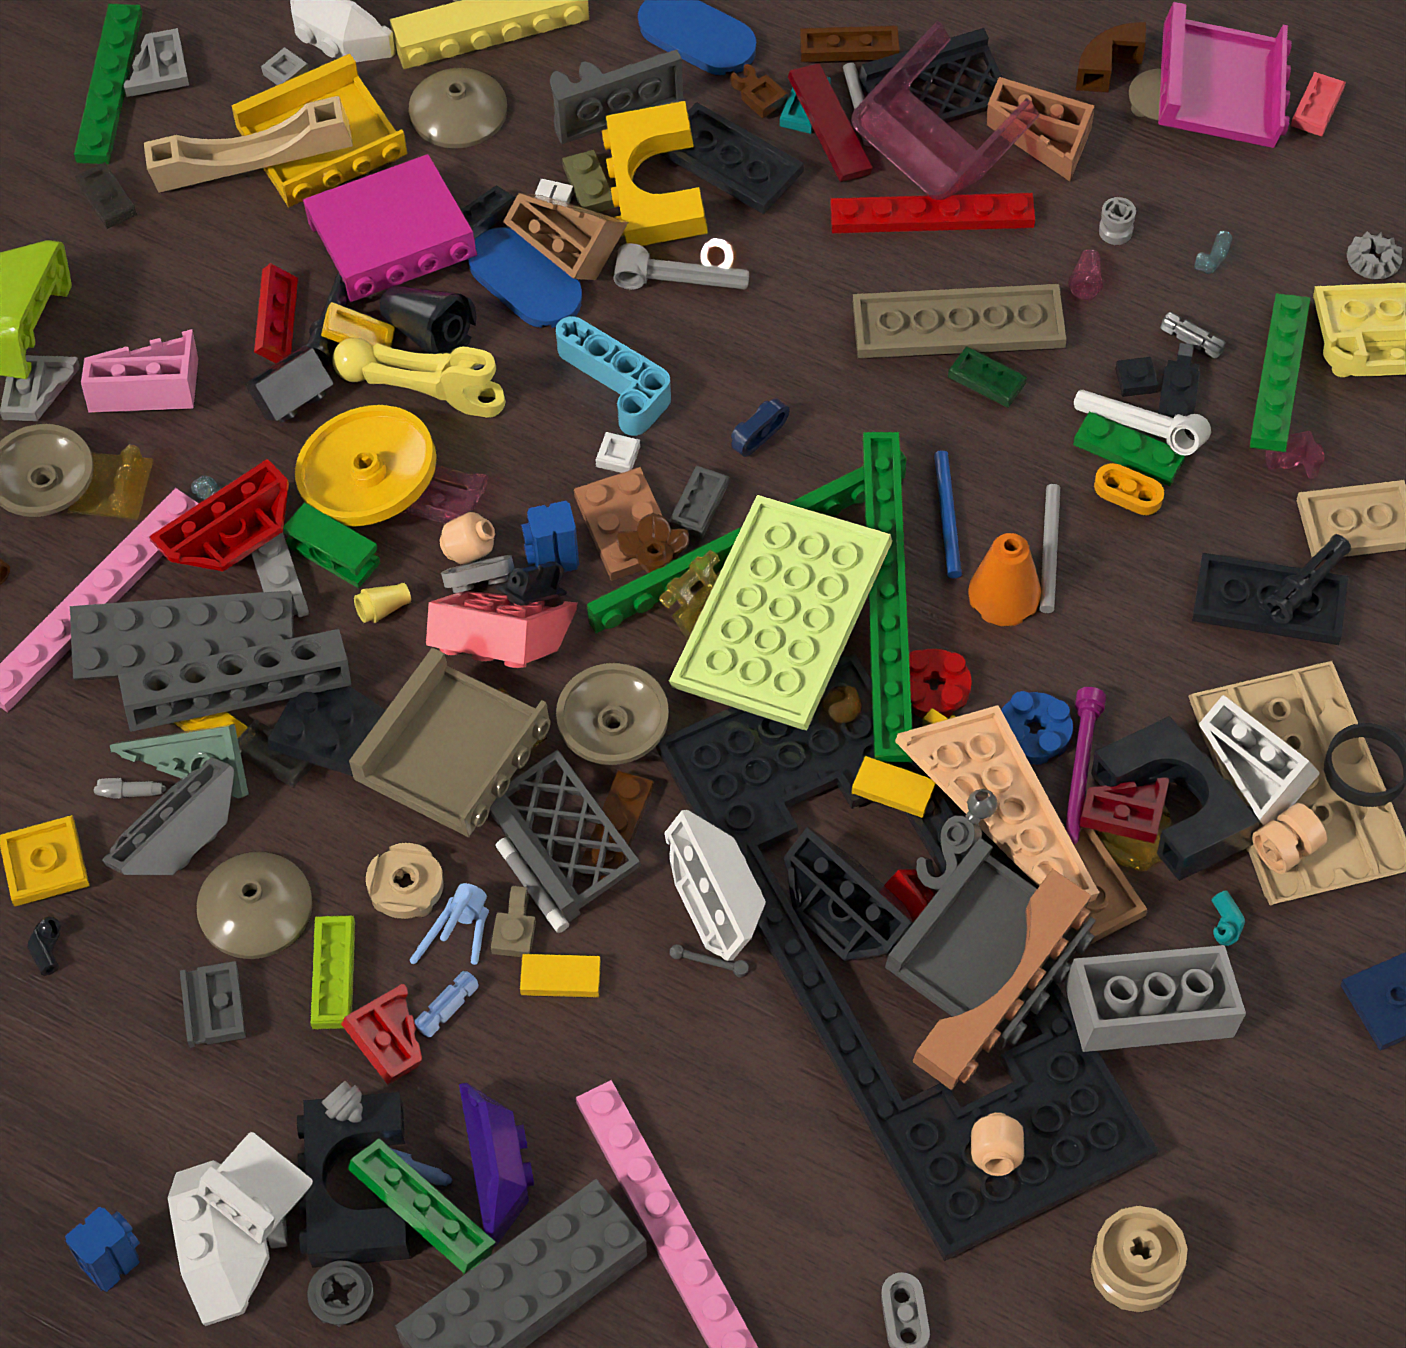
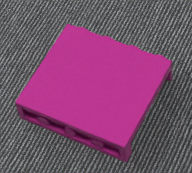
M1173 2L1163 27L1158 124L1274 148L1280 135L1285 136L1289 126V116H1285V110L1290 99V91L1286 90V84L1291 72V66L1287 65V58L1292 44L1291 40H1287L1288 25H1282L1277 37L1274 38L1185 19L1186 4Z
M428 154L303 199L308 224L313 232H318L346 285L350 302L477 256L473 231Z

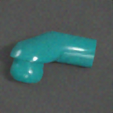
M1222 891L1211 900L1221 915L1217 927H1214L1213 935L1219 944L1230 946L1239 940L1245 925V918L1229 892Z

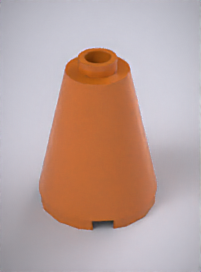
M1006 533L997 537L970 581L968 590L970 605L988 623L999 626H1015L1022 623L1023 619L1029 615H1033L1038 609L1041 598V586L1029 545L1018 534Z

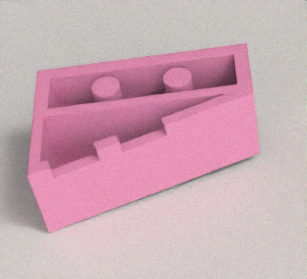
M193 330L183 331V337L166 342H161L160 338L150 340V346L129 351L127 346L84 358L81 385L88 412L194 408L199 359Z

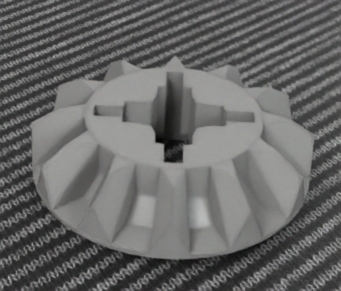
M1367 231L1363 237L1355 236L1353 242L1348 247L1347 260L1350 267L1359 275L1369 279H1384L1394 275L1399 270L1403 260L1402 247L1395 245L1394 238H1384L1382 232L1376 236L1371 235ZM1371 248L1375 249V252L1378 254L1382 253L1380 262L1374 254H1369Z

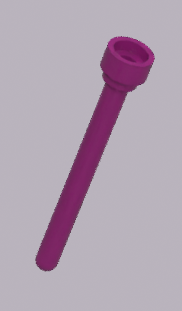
M1095 687L1079 689L1075 700V709L1081 719L1065 830L1073 845L1079 841L1081 826L1079 824L1084 807L1095 720L1104 712L1106 694Z

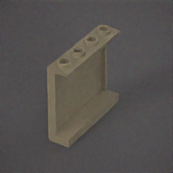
M432 647L349 760L354 780L470 837L476 827H481L485 823L490 807L496 798H501L506 793L510 784V778L517 768L521 769L525 766L530 756V750L538 739L542 740L546 736L551 724L547 704L541 700L535 709L447 666L445 653Z

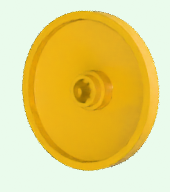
M387 405L359 407L335 416L320 426L309 437L296 461L295 481L303 501L345 526L370 525L399 514L421 496L429 485L435 471L436 449L427 427L414 414L404 409Z

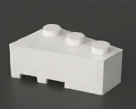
M1224 695L1199 723L1263 825L1273 820L1277 821L1278 815L1294 805L1320 774L1309 760Z

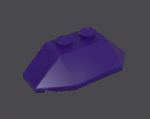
M462 1083L459 1084L484 1232L495 1241L494 1247H496L529 1202L527 1187L535 1186L531 1163H522L520 1150L528 1148L524 1125L515 1126L513 1111L470 1084Z

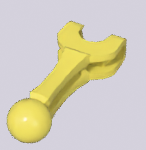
M348 338L340 342L333 352L332 363L336 373L342 379L349 382L366 380L369 384H388L409 388L439 400H446L455 409L465 414L486 418L498 415L506 403L501 386L491 381L496 372V364L492 354L485 350L463 346L456 348L451 354H423L392 349L379 343L372 346L361 338ZM479 364L485 365L480 370L473 369L474 366ZM478 396L493 397L495 399L489 403H482L479 401Z

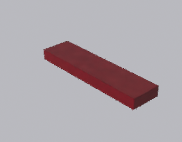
M820 63L790 70L788 79L839 181L844 182L870 175L873 167Z

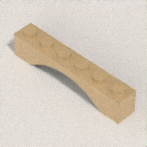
M339 96L306 103L297 113L282 123L247 136L230 139H199L173 135L144 142L147 170L159 193L353 146L349 120Z

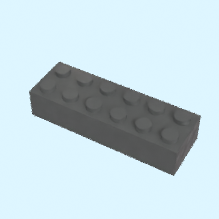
M595 1179L395 1325L400 1342L405 1348H526L647 1257L646 1240L600 1182Z

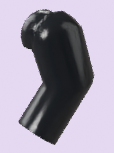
M52 916L44 917L36 925L28 941V950L43 976L51 975L59 968L52 950L59 938L61 925L58 919Z

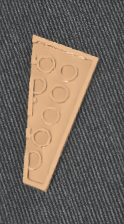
M998 705L898 733L895 742L966 814L969 811L967 801L973 791L988 789L993 792L998 802L997 810L991 817L981 819L979 822L980 828L1038 887L1053 868L1092 895L1089 902L1096 900L1099 894L1096 885Z

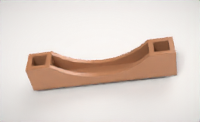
M1052 868L1031 896L1025 910L1027 926L1025 949L1021 962L1013 976L998 993L980 1006L958 1016L939 1020L916 1051L913 1063L951 1090L959 1080L966 1084L979 1066L974 1061L982 1049L987 1053L990 1052L1002 1034L997 1028L1005 1018L1010 1022L1015 1018L1025 1003L1019 998L1027 988L1034 991L1047 972L1042 969L1044 964L1050 957L1056 961L1065 950L1069 941L1064 937L1073 927L1078 931L1087 920L1091 911L1086 907L1092 895Z

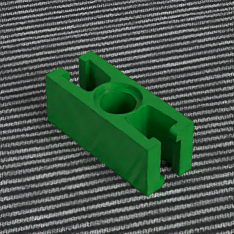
M305 502L283 527L284 534L288 535L286 539L288 548L357 588L362 586L380 564V558L374 554L378 549L376 543Z

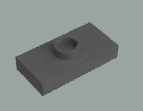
M696 465L669 520L670 528L687 529L689 535L703 539L729 485V476Z

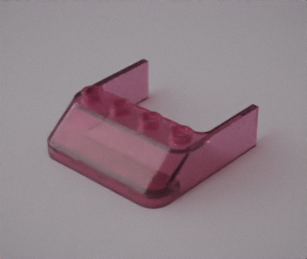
M938 20L856 107L852 114V124L868 143L932 199L942 200L980 180L1040 115L1032 101L1026 98L982 146L976 150L915 97L909 89L911 82L951 40L945 28Z

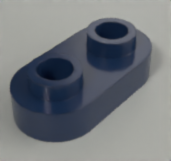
M779 399L764 401L748 421L741 422L734 428L731 434L733 439L731 443L732 448L743 457L751 455L784 425L789 416V407Z

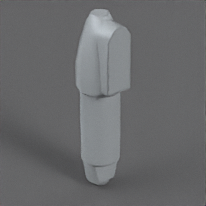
M122 778L99 779L97 786L94 787L95 794L106 798L154 796L163 794L166 790L165 785H162V783H155L153 781L124 782Z

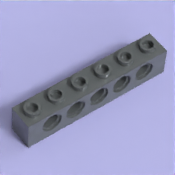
M339 629L118 675L130 732L293 698L302 692L317 693L351 685L348 660Z

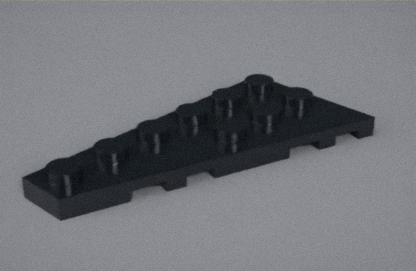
M350 686L317 693L302 692L297 697L289 699L268 738V749L353 776L349 760L386 710Z

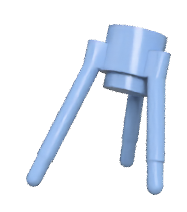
M460 884L454 897L449 898L444 911L410 958V963L416 964L445 923L446 925L440 936L442 941L448 939L457 921L463 924H470L473 920H476L471 963L476 965L481 951L484 923L489 913V910L483 906L487 899L485 892L472 884Z

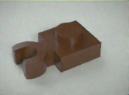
M749 64L744 65L745 78L738 77L734 72L731 74L732 87L741 91V100L762 119L784 105L788 100V93L767 74L758 79L755 69Z

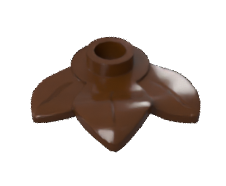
M652 513L644 516L639 521L637 531L618 532L617 544L623 555L636 558L643 570L650 573L672 562L674 555L687 548L689 533L687 529L670 530L669 523L665 517Z

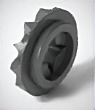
M335 1261L320 1268L312 1277L307 1292L308 1303L312 1312L323 1323L334 1324L338 1327L350 1322L357 1323L358 1319L370 1310V1304L374 1296L373 1284L368 1273L358 1264L349 1261ZM336 1281L337 1285L341 1286L343 1290L352 1289L347 1294L349 1306L346 1307L338 1299L330 1300L335 1296L332 1282Z

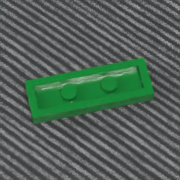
M1090 411L1076 433L1073 443L1076 447L1168 486H1171L1186 456L1176 453L1168 444Z

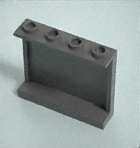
M981 838L978 839L888 955L885 965L886 969L952 1017L983 1004L998 993L1013 976L1021 962L1025 949L1027 931L1025 910L1031 896L1037 890L1034 886L991 857L992 846ZM1090 917L1078 931L1073 927L1064 937L1069 943L1056 961L1051 957L1042 967L1047 973L1034 991L1027 988L1019 998L1025 1003L1011 1022L1005 1018L997 1028L1002 1034L994 1045L996 1049L1001 1051L1008 1041L1014 1045L1028 1026L1023 1022L1030 1011L1036 1015L1040 1012L1050 997L1045 991L1053 981L1060 985L1071 967L1068 961L1075 951L1082 955L1095 937L1090 933L1095 922L1094 918Z

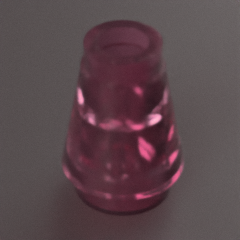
M1085 250L1081 253L1068 281L1072 294L1082 300L1094 298L1103 287L1101 256L1095 250Z

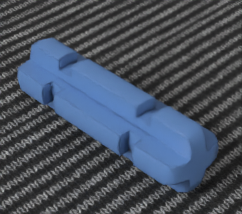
M462 971L453 980L455 984L453 986L448 985L428 1006L430 1010L428 1012L423 1011L415 1020V1027L420 1033L426 1037L433 1036L440 1028L438 1024L440 1022L445 1023L465 1002L463 998L465 996L470 997L478 989V981L471 973Z

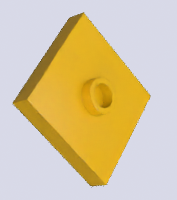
M73 815L0 835V849L11 901L14 907L90 886Z

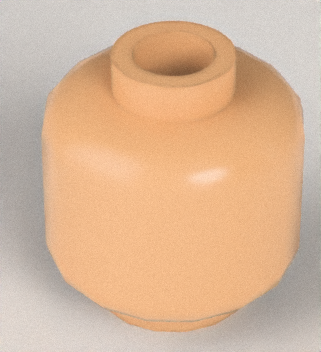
M468 512L446 523L440 537V546L444 555L448 559L464 565L474 562L492 551L495 531L489 520L484 519L478 513Z
M992 1113L979 1119L971 1131V1155L973 1162L985 1173L994 1176L1009 1174L1021 1165L1024 1159V1132L1022 1125L1016 1119L1003 1113Z

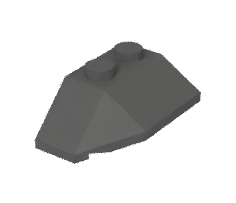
M211 757L203 763L202 768L192 771L174 784L119 836L111 847L110 853L103 858L104 864L124 875H173L176 871L187 866L191 857L205 844L213 841L218 831L227 824L235 771L232 766Z

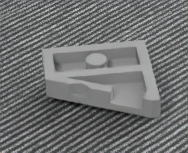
M178 28L145 34L141 44V52L136 55L132 64L134 70L130 80H126L124 83L126 96L130 97L189 86Z
M26 355V362H31L33 367L27 380L6 377L0 407L2 420L38 421L79 370L78 358Z

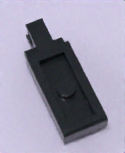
M1179 343L1176 361L1168 360L1167 366H1165L1158 414L1174 418L1177 414L1183 416L1194 414L1200 371H1198L1199 364L1191 363L1192 344ZM1185 429V434L1190 435L1191 431Z

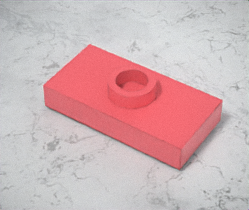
M1314 72L1292 118L1291 126L1323 136L1344 91L1346 82Z

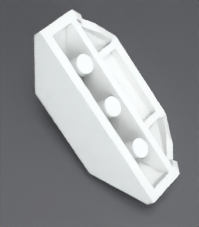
M290 0L296 36L304 43H310L321 49L327 56L338 59L351 54L356 62L391 58L396 54L393 31L386 26H381L372 15L351 0Z
M682 810L665 831L666 843L670 845V863L675 886L705 948L716 955L722 956L726 961L734 960L752 938L766 901L735 839L691 811Z
M214 1160L177 1172L168 1195L180 1272L199 1317L205 1326L245 1313L249 1304L248 1300L257 1287L270 1259L266 1239L260 1245L197 1194L199 1181L210 1167L217 1170L221 1165Z

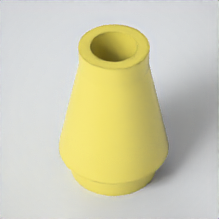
M400 583L398 585L362 589L360 594L354 596V603L362 622L371 621L376 623L400 607L411 603V595L406 584Z

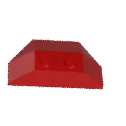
M266 459L150 535V541L170 562L224 572L283 532L289 488L288 479Z

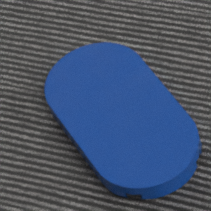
M645 0L639 8L638 24L643 37L648 42L667 52L677 49L683 60L708 73L715 75H726V72L731 71L738 73L744 70L745 64L751 65L755 59L756 37L753 31L743 22L699 0Z
M494 228L480 234L475 239L477 256L468 259L473 277L523 321L535 327L542 328V325H551V328H554L561 319L577 316L582 300V289L579 281L569 276L511 228Z

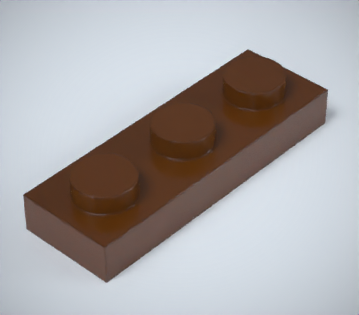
M898 26L800 28L801 62L878 60L898 54L900 51Z
M617 771L602 811L628 846L631 847L654 785L651 780ZM596 823L590 840L602 842L605 829L602 824ZM610 836L609 843H615V841ZM586 848L580 865L596 867L600 849ZM607 850L603 868H619L624 864L626 856L623 852ZM580 873L594 878V874Z

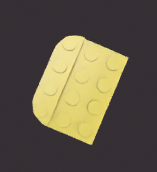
M1406 283L1315 286L1313 298L1325 343L1323 356L1328 364L1332 366V372L1336 376L1406 375Z

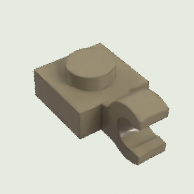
M512 886L508 914H496L491 943L492 954L514 957L531 954L536 920L535 917L526 916L529 900L527 887Z

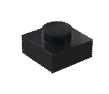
M1151 357L1116 361L1115 370L1122 397L1157 393L1158 382Z

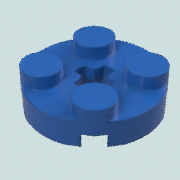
M1020 691L1016 692L1011 700L1004 705L1001 711L1030 764L1047 763L1049 758L1055 757L1058 754L1060 756L1067 750L1071 741L1073 721L1069 714V706L1064 701L1045 693ZM1037 722L1045 730H1038L1037 734L1030 733V727L1026 725Z

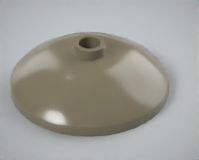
M451 68L430 75L415 88L409 101V116L415 131L426 141L445 148H467L488 140L499 131L507 116V99L501 85L488 74L469 68Z
M36 424L23 427L0 441V506L17 515L40 517L60 512L74 504L85 493L93 476V458L86 442L74 431L53 424Z
M621 663L600 664L577 674L564 687L556 708L558 730L566 745L580 757L605 765L628 763L649 753L662 739L669 718L667 698L659 683L647 672ZM616 723L619 725V727L615 729L608 728V725Z
M267 852L244 853L221 863L206 878L197 898V918L207 940L223 953L243 959L264 958L283 951L300 937L312 913V894L305 875L288 859ZM249 890L257 891L254 896H245V893Z

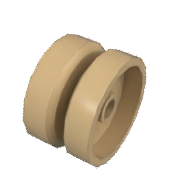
M1134 1206L1119 1210L1105 1221L1096 1239L1091 1263V1273L1096 1288L1107 1301L1120 1309L1134 1312L1157 1309L1171 1299L1184 1272L1188 1248L1183 1232L1171 1217L1157 1209Z

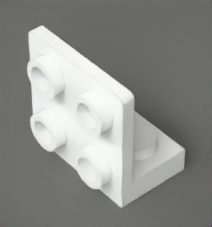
M250 1132L217 1170L210 1167L200 1178L197 1194L261 1245L308 1191L313 1181L259 1136Z

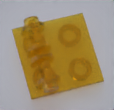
M134 445L126 446V449L121 451V455L91 452L94 464L91 482L85 493L74 504L69 506L68 512L138 520L153 459L143 458L140 449Z

